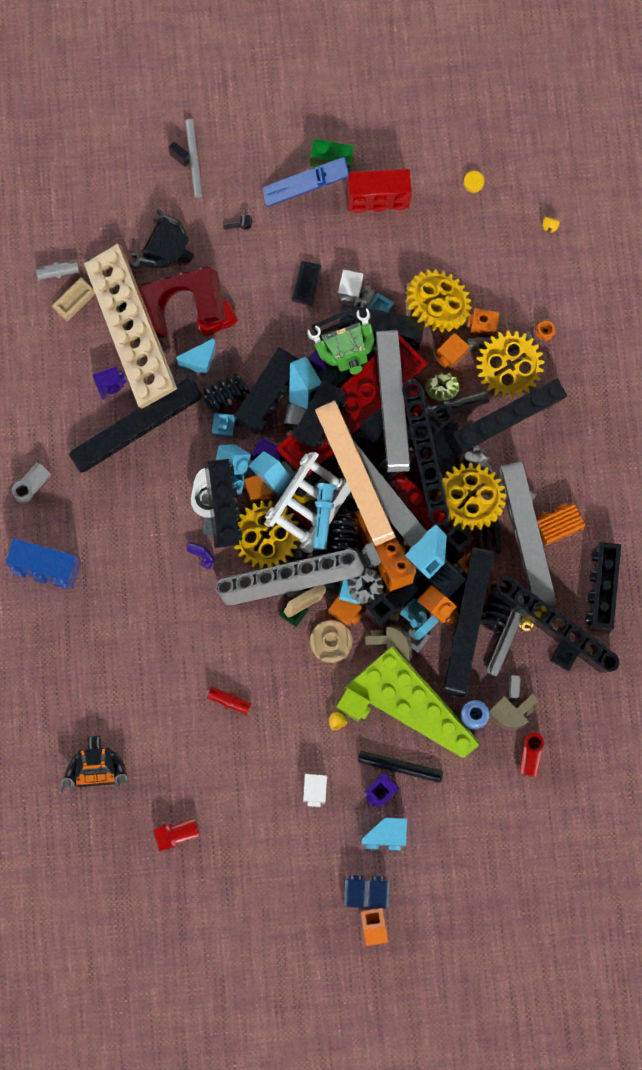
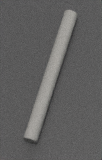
M187 119L185 124L194 197L201 198L202 188L193 119Z

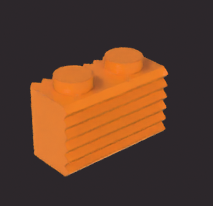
M567 503L556 507V512L549 514L547 511L537 516L541 540L545 547L584 529L585 523L574 503L569 506Z

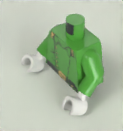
M367 308V316L365 318H361L359 310L357 311V317L362 321V326L359 322L322 336L323 340L319 337L321 331L318 326H315L318 332L316 336L311 335L308 329L307 335L311 340L315 341L314 346L320 358L331 366H337L339 371L349 369L351 374H358L362 371L361 364L368 361L367 354L372 350L374 335L372 326L368 322L370 312Z

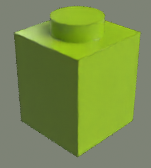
M348 688L336 707L338 711L357 722L361 718L365 720L371 710L368 707L370 704L369 700Z

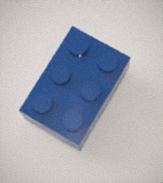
M14 538L5 562L15 576L26 578V575L33 577L36 582L46 584L49 581L54 583L55 587L65 590L67 587H74L81 565L75 555Z

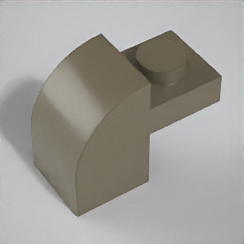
M389 624L386 627V633H384V629H374L365 636L366 645L387 644V650L394 646L407 661L413 658L411 638L407 631L398 625Z
M531 694L516 708L504 696L489 711V717L504 729H519L529 722L524 717V714L529 716L537 708L534 704L538 699Z

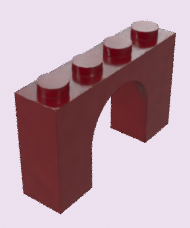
M200 267L194 272H182L179 276L172 278L164 277L158 282H147L138 287L157 338L168 336L165 307L169 299L181 291L193 292L198 320L205 325L225 320L219 275L211 267Z

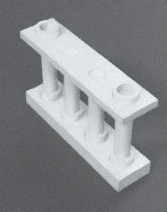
M316 452L303 456L300 461L301 467L276 506L270 508L265 516L267 520L264 523L268 527H273L277 523L299 538L301 544L298 548L306 553L313 551L317 514L293 499L292 496L297 488L300 487L318 500L319 490L303 480L308 471L311 469L331 484L336 485L332 500L334 508L330 511L329 524L351 491L345 477L337 478L315 462L319 456ZM286 505L311 521L312 527L308 532L302 531L280 516Z

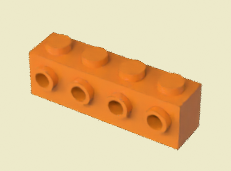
M360 511L354 512L353 518L361 523L360 526L354 528L359 532L358 535L364 546L373 543L381 560L377 570L389 592L412 584L416 568L405 556L406 550L402 544H399L394 528L392 527L396 538L375 546Z

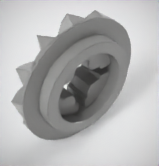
M364 569L362 574L349 580L348 589L353 599L367 604L374 602L381 595L383 583L381 577L374 570ZM361 578L365 582L374 581L369 587L370 593L366 590L358 591L363 585Z

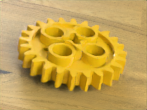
M428 269L425 274L421 271L408 285L406 302L411 303L408 309L414 310L412 316L420 317L418 323L424 321L425 327H428L429 324L432 325L433 331L437 327H439L440 332H443L445 328L448 332L453 328L457 330L460 325L464 324L470 315L469 311L472 309L469 306L471 299L467 298L469 292H463L465 285L459 286V279L452 280V274L447 277L445 276V271L438 274L437 269L433 273Z
M509 330L506 331V336L498 332L497 339L491 335V343L484 341L487 348L479 349L483 356L476 357L477 360L481 361V364L476 365V368L482 369L477 375L478 377H485L481 381L482 385L489 383L487 390L490 391L495 388L494 395L501 391L502 398H505L507 393H509L513 399L516 392L522 397V390L530 393L528 386L536 387V384L533 382L534 379L541 380L537 373L544 372L539 365L545 362L538 359V357L543 355V352H536L539 345L535 344L532 346L531 344L534 339L530 338L526 341V334L523 333L519 337L517 330H515L513 336H511ZM512 344L518 346V352L515 355L508 354V347ZM526 353L525 357L513 363V369L507 367L503 371H501L497 376L494 375L496 371L504 368L507 365L506 361L508 359L510 361H514L521 354ZM494 356H499L501 359V363L497 367L490 365V360ZM524 361L529 362V370L524 373L520 372V364ZM506 373L512 375V381L509 384L502 383V376Z
M469 463L468 468L461 464L459 470L453 467L452 473L446 472L443 481L451 520H455L454 527L461 523L462 530H464L466 525H469L471 531H473L474 525H477L478 529L481 530L483 523L489 527L491 521H497V515L501 516L503 512L501 508H504L506 504L503 501L506 498V494L502 493L505 486H499L501 479L494 480L495 472L490 475L488 474V467L482 471L480 464L475 469L472 463ZM471 480L475 485H469L466 481ZM483 484L484 487H482L481 489H479V490L476 492V490L478 489V487ZM437 490L440 493H437L436 499L439 500L441 497V491ZM458 494L461 498L454 499L451 495ZM486 494L491 499L486 500L481 495ZM465 503L461 509H458L459 506ZM473 508L476 513H469L467 509Z
M261 501L260 507L253 503V510L251 511L246 507V516L240 514L242 521H237V525L242 531V540L239 541L240 545H236L234 549L242 550L238 556L241 558L246 556L244 562L248 564L252 561L253 568H256L258 564L260 569H265L266 565L268 568L273 567V564L276 566L281 565L280 561L289 563L287 556L289 555L294 558L295 555L291 551L293 549L299 550L295 542H300V539L287 530L286 536L278 539L277 532L283 528L280 525L275 527L261 525V518L267 514L270 508H274L273 501H270L268 506H266L264 501ZM286 507L280 516L293 525L298 526L300 524L298 521H292L295 518V514L287 515L290 509ZM255 532L257 535L256 540L253 543H249L248 535ZM264 532L269 533L271 536L269 540L263 535ZM260 544L259 549L255 551V547ZM272 545V554L266 556L264 554L265 547Z

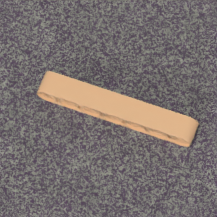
M334 400L315 409L375 546L396 538L336 401Z

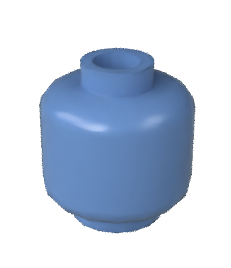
M473 700L463 706L460 712V719L467 728L477 730L486 725L490 712L483 702Z

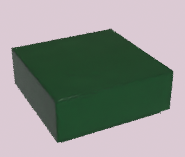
M286 604L279 616L297 628L309 609L305 608L297 614L287 617L284 613Z

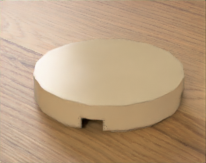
M338 620L323 621L311 633V650L323 662L336 663L342 661L352 649L353 638L351 631Z

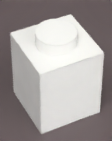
M343 270L338 300H341L344 304L352 305L359 299L363 273Z
M305 774L303 802H308L307 806L321 807V803L325 804L327 775Z

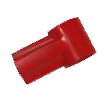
M531 733L524 738L518 774L538 777L542 749L545 745L544 738L540 734ZM530 737L538 739L539 746L537 749L529 747L528 740Z
M194 818L153 830L159 852L176 847L179 843L200 837Z

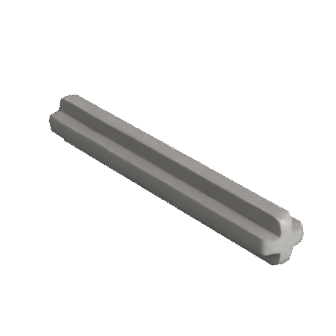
M518 595V603L523 605L524 598ZM512 610L509 614L506 627L503 628V634H501L486 669V672L490 675L497 676L519 626L522 615L515 610Z

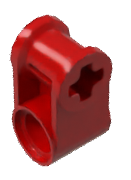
M228 301L223 302L224 321L207 326L198 320L197 317V329L201 335L211 336L238 322Z

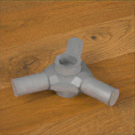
M476 446L471 449V452L465 454L466 460L472 463L473 468L476 469L477 465L480 464L481 470H484L486 467L489 468V475L494 472L487 462L489 456L485 450L479 449Z

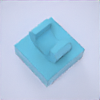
M214 413L212 435L233 437L234 415Z
M422 611L417 614L421 619V623H418L415 619L409 622L413 628L417 629L413 635L418 641L439 622L434 615L427 620L426 614Z

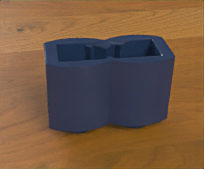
M349 875V879L344 880L343 907L389 908L390 881H385V877L371 876V880H362L363 876Z

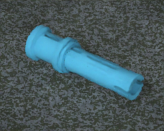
M317 483L319 491L318 500L315 502L317 518L313 549L326 550L330 511L334 508V503H332L333 491L336 489V485Z

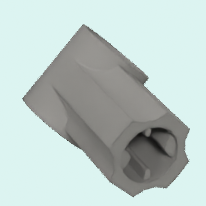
M36 463L20 481L13 485L12 492L15 500L20 504L31 502L33 495L48 480L51 473L41 464ZM21 489L28 490L25 496L17 495Z

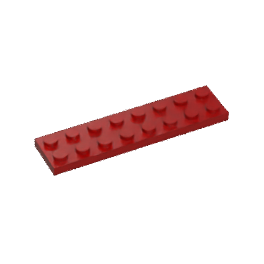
M398 334L402 383L404 385L406 381L412 380L428 363ZM377 354L362 367L360 373L354 374L340 387V389L346 391L345 399H347L343 410L340 412L351 436L359 430V427L367 418L381 408ZM293 433L276 448V451L296 471L301 467L300 461L305 454L311 452L318 453L319 456L315 462L320 466L334 454L327 441H325L322 448L318 447L316 451H313L295 442L292 436ZM310 469L304 478H308L314 471Z

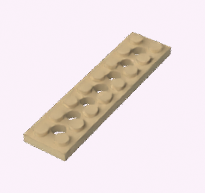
M116 244L84 263L138 407L144 408L175 391L177 386L121 245ZM112 267V275L106 277L107 270ZM119 285V292L113 295L114 287ZM126 303L125 311L120 313V306ZM133 320V327L127 330L128 322ZM140 338V345L134 348V341ZM147 356L146 365L141 367V359ZM154 374V382L148 385V377Z

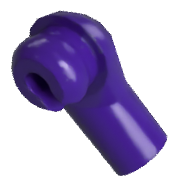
M192 542L187 545V552L200 556L203 559L200 563L202 567L206 569L212 567L215 559L206 547Z

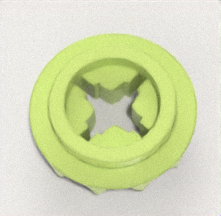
M442 372L440 375L433 374L431 379H427V384L425 385L428 396L438 401L449 400L459 391L457 378L452 377L450 373L447 375ZM438 383H441L442 385L446 384V389L442 386H439Z

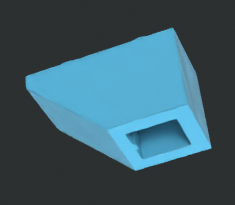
M304 357L290 363L289 402L307 409L321 384V380L308 358Z
M235 444L219 445L216 460L229 459L230 464L233 463L234 476H231L232 485H236L237 494L242 493L251 454Z
M435 524L405 555L428 579L445 563L447 535Z
M384 818L361 840V845H366V849H379V845L388 846V850L401 851V846H406L407 819Z

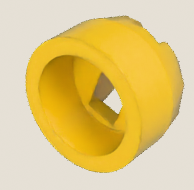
M545 216L542 224L543 229L547 231L550 227V233L555 232L559 227L560 221Z
M334 712L330 715L329 725L331 730H338L347 725V720L342 713Z

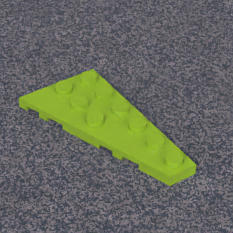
M394 646L390 647L345 687V689L348 688L369 700L370 704L462 758L466 757L480 745V741Z

